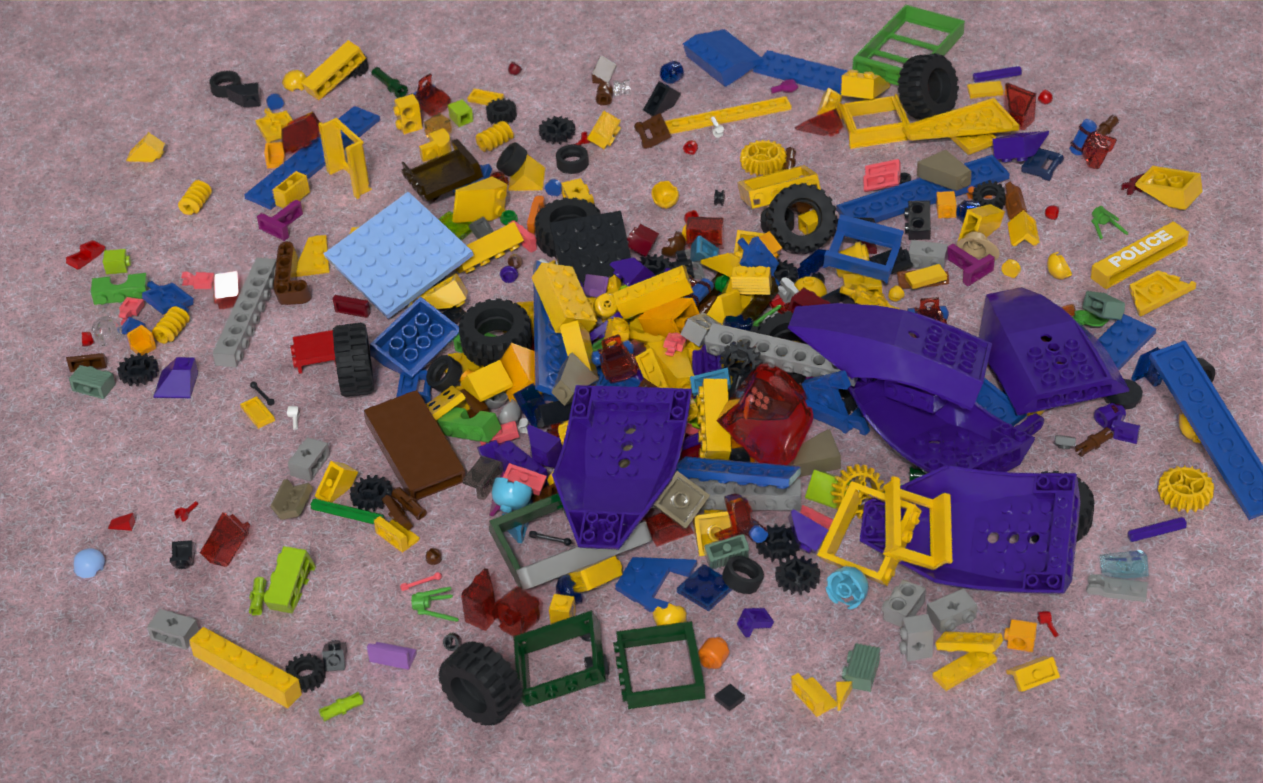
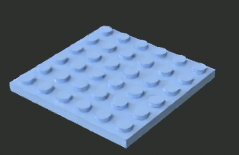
M407 192L326 251L324 256L389 319L471 258L473 252L414 196Z

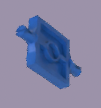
M758 236L752 238L749 245L744 238H740L737 243L743 249V257L740 261L741 266L755 268L757 266L770 267L771 276H774L779 262ZM775 278L776 283L779 286L780 282H778V280Z
M149 281L147 287L150 290L142 292V299L163 315L173 306H177L188 313L189 309L186 307L193 305L194 298L174 283L159 286L153 281Z

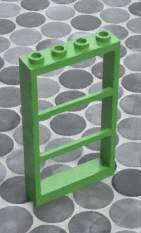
M905 4L853 57L852 70H857L858 73L873 72L874 75H880L888 83L899 86L898 78H900L899 73L902 68L870 59L873 55H877L902 63L908 60V58L879 50L890 38L934 50L931 54L937 53L944 56L964 34L965 21ZM905 22H910L946 32L949 35L937 46L895 33Z

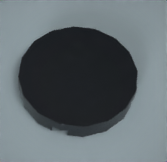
M1124 379L1129 392L1103 397L1107 404H1120L1125 409H1132L1138 403H1141L1143 391L1136 382Z

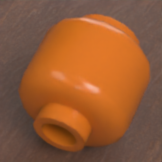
M711 637L704 642L698 654L701 664L705 668L718 669L726 661L730 651L725 640L720 637Z

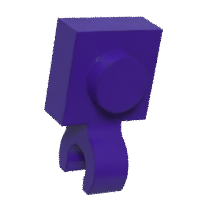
M493 440L478 446L477 449L483 465L486 466L496 462L494 450L507 441L498 444L497 440Z

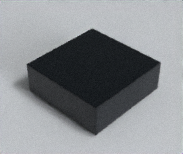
M728 684L714 695V700L730 712L745 700V695L733 685Z

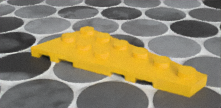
M991 98L903 125L902 131L911 141L1019 131V124L995 98Z

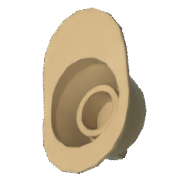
M970 232L965 238L957 242L959 248L975 258L982 259L988 254L994 256L995 260L999 258V249L980 232Z

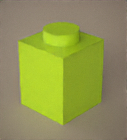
M463 99L448 105L449 118L458 127L473 122L472 108Z
M126 249L104 250L103 265L105 273H127L128 266H131V257L127 256Z

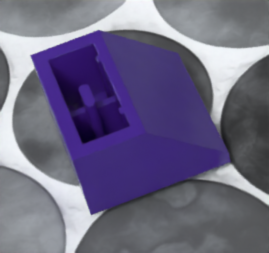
M634 257L614 261L610 264L615 269L613 273L620 279L624 278L623 283L628 287L656 276Z

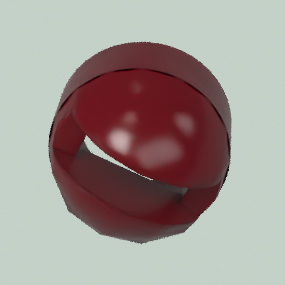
M513 61L508 66L509 74L514 76L518 75L522 70Z

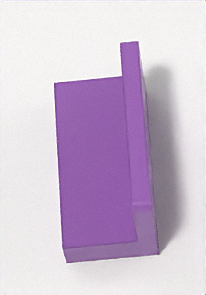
M586 274L583 287L585 296L597 298L601 294L606 293L609 278Z
M376 642V644L369 643L367 646L370 662L408 670L417 654L416 649Z

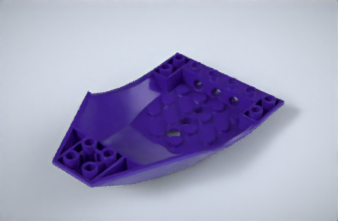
M1022 287L986 294L979 338L992 343L988 364L1000 381L1017 416L1129 392L1126 382L1104 346L1063 308L1045 296ZM1047 336L1052 338V340L1044 342L1041 340V337Z
M833 303L795 307L788 325L789 330L838 369L846 371L847 376L852 380L854 377L899 382L935 394L942 400H948L957 404L960 408H966L970 411L984 382L992 343L924 315L878 305ZM909 333L917 335L916 338L910 336Z
M858 378L855 386L848 388L863 416L874 430L901 456L926 473L947 464L970 469L1007 472L1021 464L1035 440V437L992 415L976 402L970 411L946 400V405L935 413H930L884 397V380Z
M575 386L564 443L556 467L551 474L578 548L619 550L671 482L682 451L692 389ZM630 428L636 429L632 434L626 433ZM627 445L633 446L629 451L623 450ZM623 459L630 461L629 466L626 468L619 466V462Z
M947 464L900 486L902 490L930 499H934L942 493L950 494L952 563H945L935 570L902 560L899 562L901 565L934 583L977 590L1064 594L1071 584L1080 512V494L1076 473H1011L970 469ZM873 498L864 504L859 541L883 554L886 547L885 502ZM915 504L922 511L919 517L920 522L915 525L912 539L905 548L930 556L929 508ZM901 508V521L906 512L903 508ZM991 533H998L999 539L997 542H988V536ZM1019 535V540L1016 543H1010L1011 536ZM1033 535H1039L1038 542L1034 544L1029 542Z

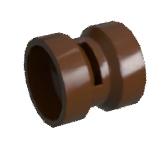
M609 83L598 85L595 99L599 105H610L613 87Z

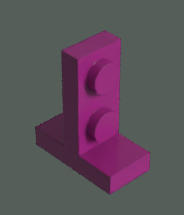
M295 199L272 218L260 213L257 216L259 229L283 241L289 238L287 226L303 215L301 202Z
M953 243L948 246L947 260L963 270V284L966 286L972 285L994 271V256L988 254L978 260Z

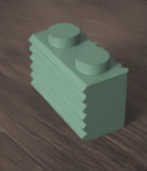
M1087 291L1082 308L1104 319L1121 320L1125 311V303L1104 292Z
M79 365V368L69 377L72 391L104 399L116 385L111 372L97 370L92 366Z
M744 533L704 545V555L710 570L713 571V569L725 567L727 561L734 556L749 558V546Z
M856 643L853 651L849 650L847 663L849 665L848 667L844 666L842 679L852 681V689L871 692L880 663V648Z

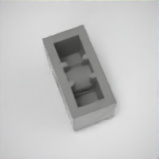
M911 240L909 255L911 263H913L912 267L926 268L940 264L944 270L948 244Z
M307 437L288 461L290 475L311 482L330 457L328 443Z
M963 588L928 603L927 614L931 623L941 634L945 631H952L964 623H971L976 619L977 604Z
M159 609L147 626L151 640L185 650L190 646L189 640L199 631L196 619Z
M923 614L903 618V627L899 628L902 640L899 642L901 654H905L907 661L933 657L934 629L929 615Z

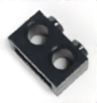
M908 201V208H905V219H908V223H905V234H908L909 240H930V201Z

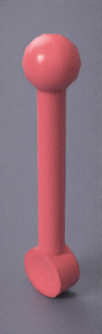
M436 572L433 576L409 584L402 583L400 588L402 591H405L410 587L434 579L440 580L442 575Z

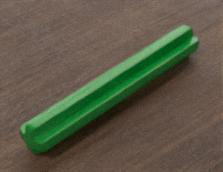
M316 498L310 504L312 510L369 524H374V520L379 516L384 519L383 514Z

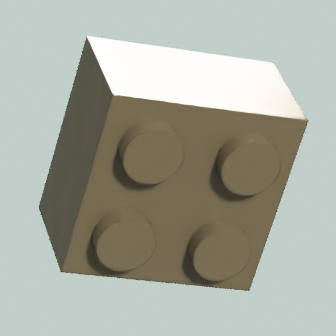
M675 471L671 482L653 506L686 529L710 495L680 472Z

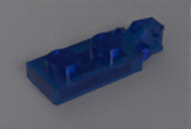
M818 249L800 263V267L797 269L798 279L810 276L811 273H815L823 267L826 250Z

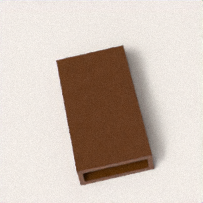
M417 390L364 409L366 425L404 491L409 496H413L417 501L466 482L464 467Z

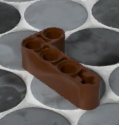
M290 241L282 242L278 246L274 293L278 302L282 305L304 304L311 300L312 295L305 280H296L298 255L293 243Z

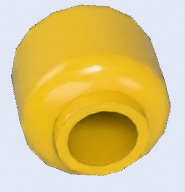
M601 294L593 303L594 312L600 318H610L618 310L612 294Z

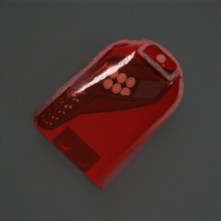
M764 363L756 367L740 385L716 421L758 463L788 465L796 458L813 422L812 407H808L806 404V394L789 374L777 366L771 368L768 366V363Z

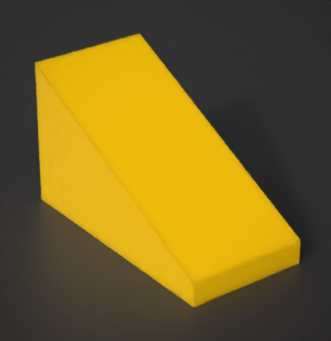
M852 681L836 682L838 711L842 709L852 690Z

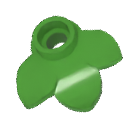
M1077 310L1072 316L1081 325L1103 326L1109 321V319L1101 318L1087 310Z

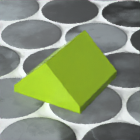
M813 470L805 498L836 509L838 503L832 502V499L836 496L831 495V491L836 490L831 485L832 483L837 484L836 475Z

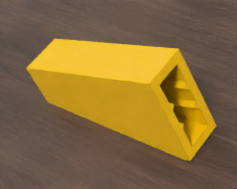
M578 320L560 325L567 356L573 352L598 377L596 366L591 360L593 349L589 332Z
M664 341L647 343L646 350L649 348L655 350L670 387L692 389L690 377L694 376L685 347L682 352L676 351L674 356L666 355L668 348L663 347Z

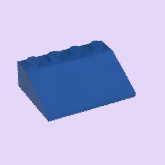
M725 29L696 34L683 43L687 58L724 87L730 85L764 61L761 56Z
M420 296L370 343V354L383 366L397 373H403L404 376L413 379L459 335V326Z

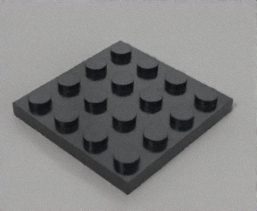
M621 210L550 223L558 265L573 267L583 287L586 274L610 278L614 275L613 272L615 270L610 266L611 262L631 258Z

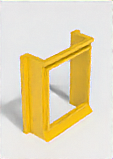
M897 94L890 97L845 104L837 101L838 119L843 118L849 133L850 149L909 140L903 133L902 126L910 124ZM896 110L901 122L857 129L852 117Z
M338 118L325 123H318L327 172L332 175L342 169L350 174L353 195L356 199H359L360 195L372 190L368 186L369 179L363 148L364 141ZM341 131L355 142L345 147L348 163L345 160Z
M892 476L891 481L883 485V489H885L886 547L882 555L931 570H935L945 563H952L951 495L942 493L934 499L900 489V478ZM900 499L929 508L930 556L901 547Z

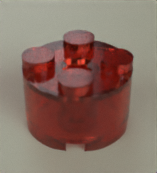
M516 586L492 605V616L494 620L498 619L501 623L499 628L511 636L525 633L539 621L540 611L538 606L540 602L535 596L529 595L526 591Z

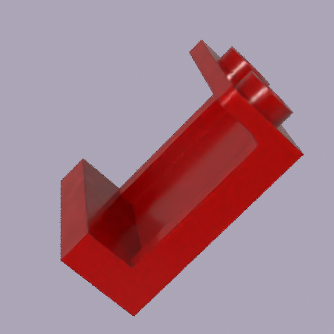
M333 330L292 337L293 345H290L292 356H295L292 357L294 368L298 367L299 374L302 373V366L335 360Z

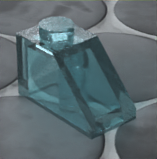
M1142 550L1100 554L1102 576L1119 578L1149 576L1148 556Z

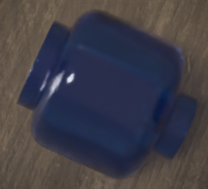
M670 61L663 64L660 68V77L667 84H673L683 78L684 69L678 61Z
M962 201L957 206V218L963 223L967 210L981 207L980 202Z

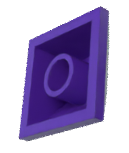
M176 357L161 371L153 397L191 399L198 376L195 357Z
M529 424L527 432L531 457L539 464L555 468L562 450L560 438Z
M792 509L788 520L795 540L800 545L799 548L808 554L811 552L815 553L829 530Z

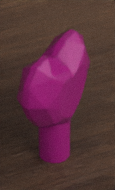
M787 79L778 86L770 87L772 94L781 91L785 93L794 92L798 89V85L793 79Z

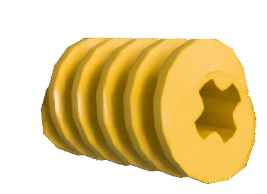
M500 121L487 130L478 133L475 139L479 149L485 152L486 149L492 151L498 145L501 146L503 141L506 143L509 139L512 140L514 134L507 122Z
M193 181L178 203L180 211L187 215L198 213L211 195V187L203 181Z
M177 306L171 307L152 329L153 337L163 344L174 341L175 337L186 326V323L190 321V316L185 310Z

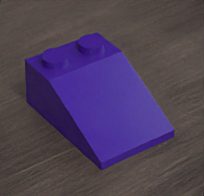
M1049 131L1023 132L994 138V157L1001 159L1002 162H1010L1012 158H1017V161H1026L1027 157L1035 155L1049 135Z

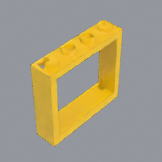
M805 165L737 182L740 198L752 209L769 205L782 189L792 184L807 183L810 186L813 184L817 186V189L821 190L818 174ZM753 199H759L760 204L754 205Z
M851 481L817 556L823 561L840 568L844 566L855 567L861 570L866 578L888 586L892 576H895V569L901 560L885 556L879 571L875 572L835 556L863 494L885 502V493ZM900 499L901 508L906 510L901 521V547L905 548L912 539L915 525L920 522L919 517L922 511L915 504Z

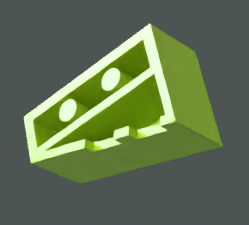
M283 546L281 553L278 554L276 569L271 574L269 589L264 594V602L270 610L293 614L302 596L300 590L303 584H308L309 579L306 578L310 570L314 571L316 568L307 550Z

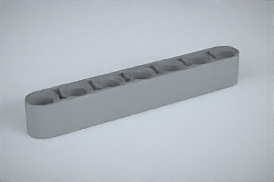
M642 521L619 550L578 548L577 546L516 571L523 590L650 542L653 539L646 521Z

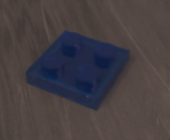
M704 564L677 587L678 594L708 612L732 591L724 583L720 573Z

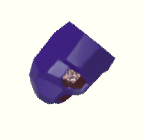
M1113 403L1098 407L1094 411V419L1103 428L1108 427L1111 429L1113 420H1117L1119 413L1124 414V421L1126 409L1120 404Z

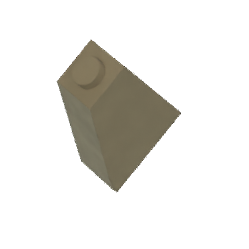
M947 150L917 162V176L921 179L955 191L971 185V170Z
M572 352L562 364L551 393L566 406L573 401L576 385L594 386L599 378Z
M830 429L821 432L789 451L787 465L801 467V475L799 477L812 475L813 470L827 472L841 469V455Z

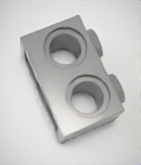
M700 313L688 318L680 335L697 346L705 344L712 323L722 324L705 313Z
M903 579L899 586L894 587L889 600H885L883 603V620L903 627V618L916 616L925 603L926 588Z

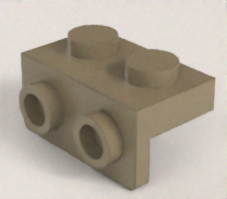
M284 479L271 504L272 510L281 520L300 516L313 487L310 483L293 486L288 479Z

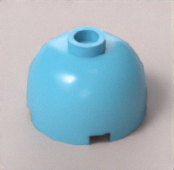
M495 478L492 487V499L500 506L501 511L510 513L512 510L515 511L528 505L533 492L531 487L518 481H514V483L507 482V478Z
M844 566L838 568L826 580L828 581L826 592L831 601L838 604V601L849 605L847 609L858 607L867 597L869 591L868 580L865 574L855 567ZM851 595L854 597V599L849 602H845L842 599L849 598Z

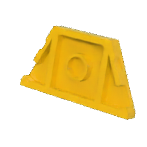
M1158 270L1130 284L1129 291L1138 315L1141 317L1196 289V282L1185 283L1180 281L1178 276L1169 275Z

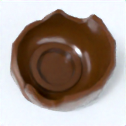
M676 231L674 237L668 239L670 245L663 247L661 254L669 258H675L676 251L685 250L686 239L684 235Z

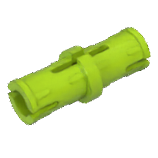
M256 577L253 580V590L249 595L251 600L249 614L251 615L262 614L267 584L266 579L264 580L263 577Z
M356 692L343 699L338 698L336 702L318 710L325 722L340 714H347L346 711L363 705L364 702L360 693Z

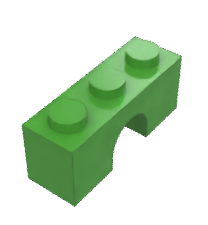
M146 273L129 274L127 281L120 285L112 284L110 276L92 278L91 296L94 305L121 303L127 297L142 299V292L149 290L147 287Z
M454 407L438 419L444 435L462 439L489 442L501 429L496 414L492 412L480 411L476 416L469 418L465 408Z

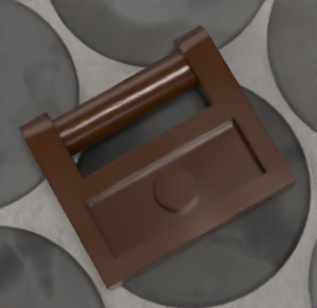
M661 113L652 116L644 122H636L634 124V129L638 132L644 149L652 148L672 137ZM650 129V132L653 136L650 139L647 137L645 133V130Z

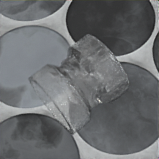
M630 79L624 80L623 83L619 80H613L614 97H619L622 93L625 96H631Z

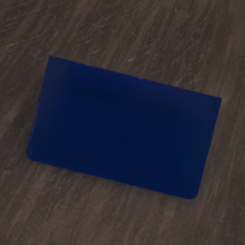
M1158 347L1140 355L1131 377L1132 381L1135 382L1145 377L1155 387L1161 384L1162 378L1149 358L1150 353L1160 350Z
M532 383L513 395L529 423L537 428L534 409H537L539 405L546 404L539 391L535 390V385Z

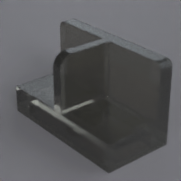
M481 456L462 480L463 484L476 488L477 499L484 501L492 491L495 478L500 477L503 472L502 462Z

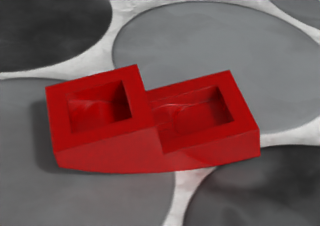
M95 240L80 245V252L66 257V264L79 270L97 258L105 250V246Z

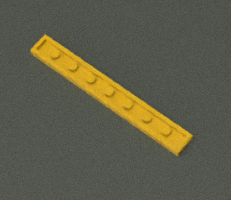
M787 96L666 120L665 123L670 134L713 126L712 116L715 117L718 124L791 110V104Z

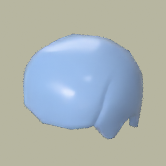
M94 548L79 551L74 557L75 574L82 578L94 577L98 570H103L105 557Z

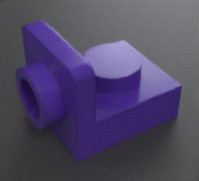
M1119 413L1117 420H1113L1111 431L1114 432L1113 439L1137 444L1140 425L1123 422L1124 414Z
M744 608L738 619L737 626L745 637H750L754 628H771L774 621L765 608Z

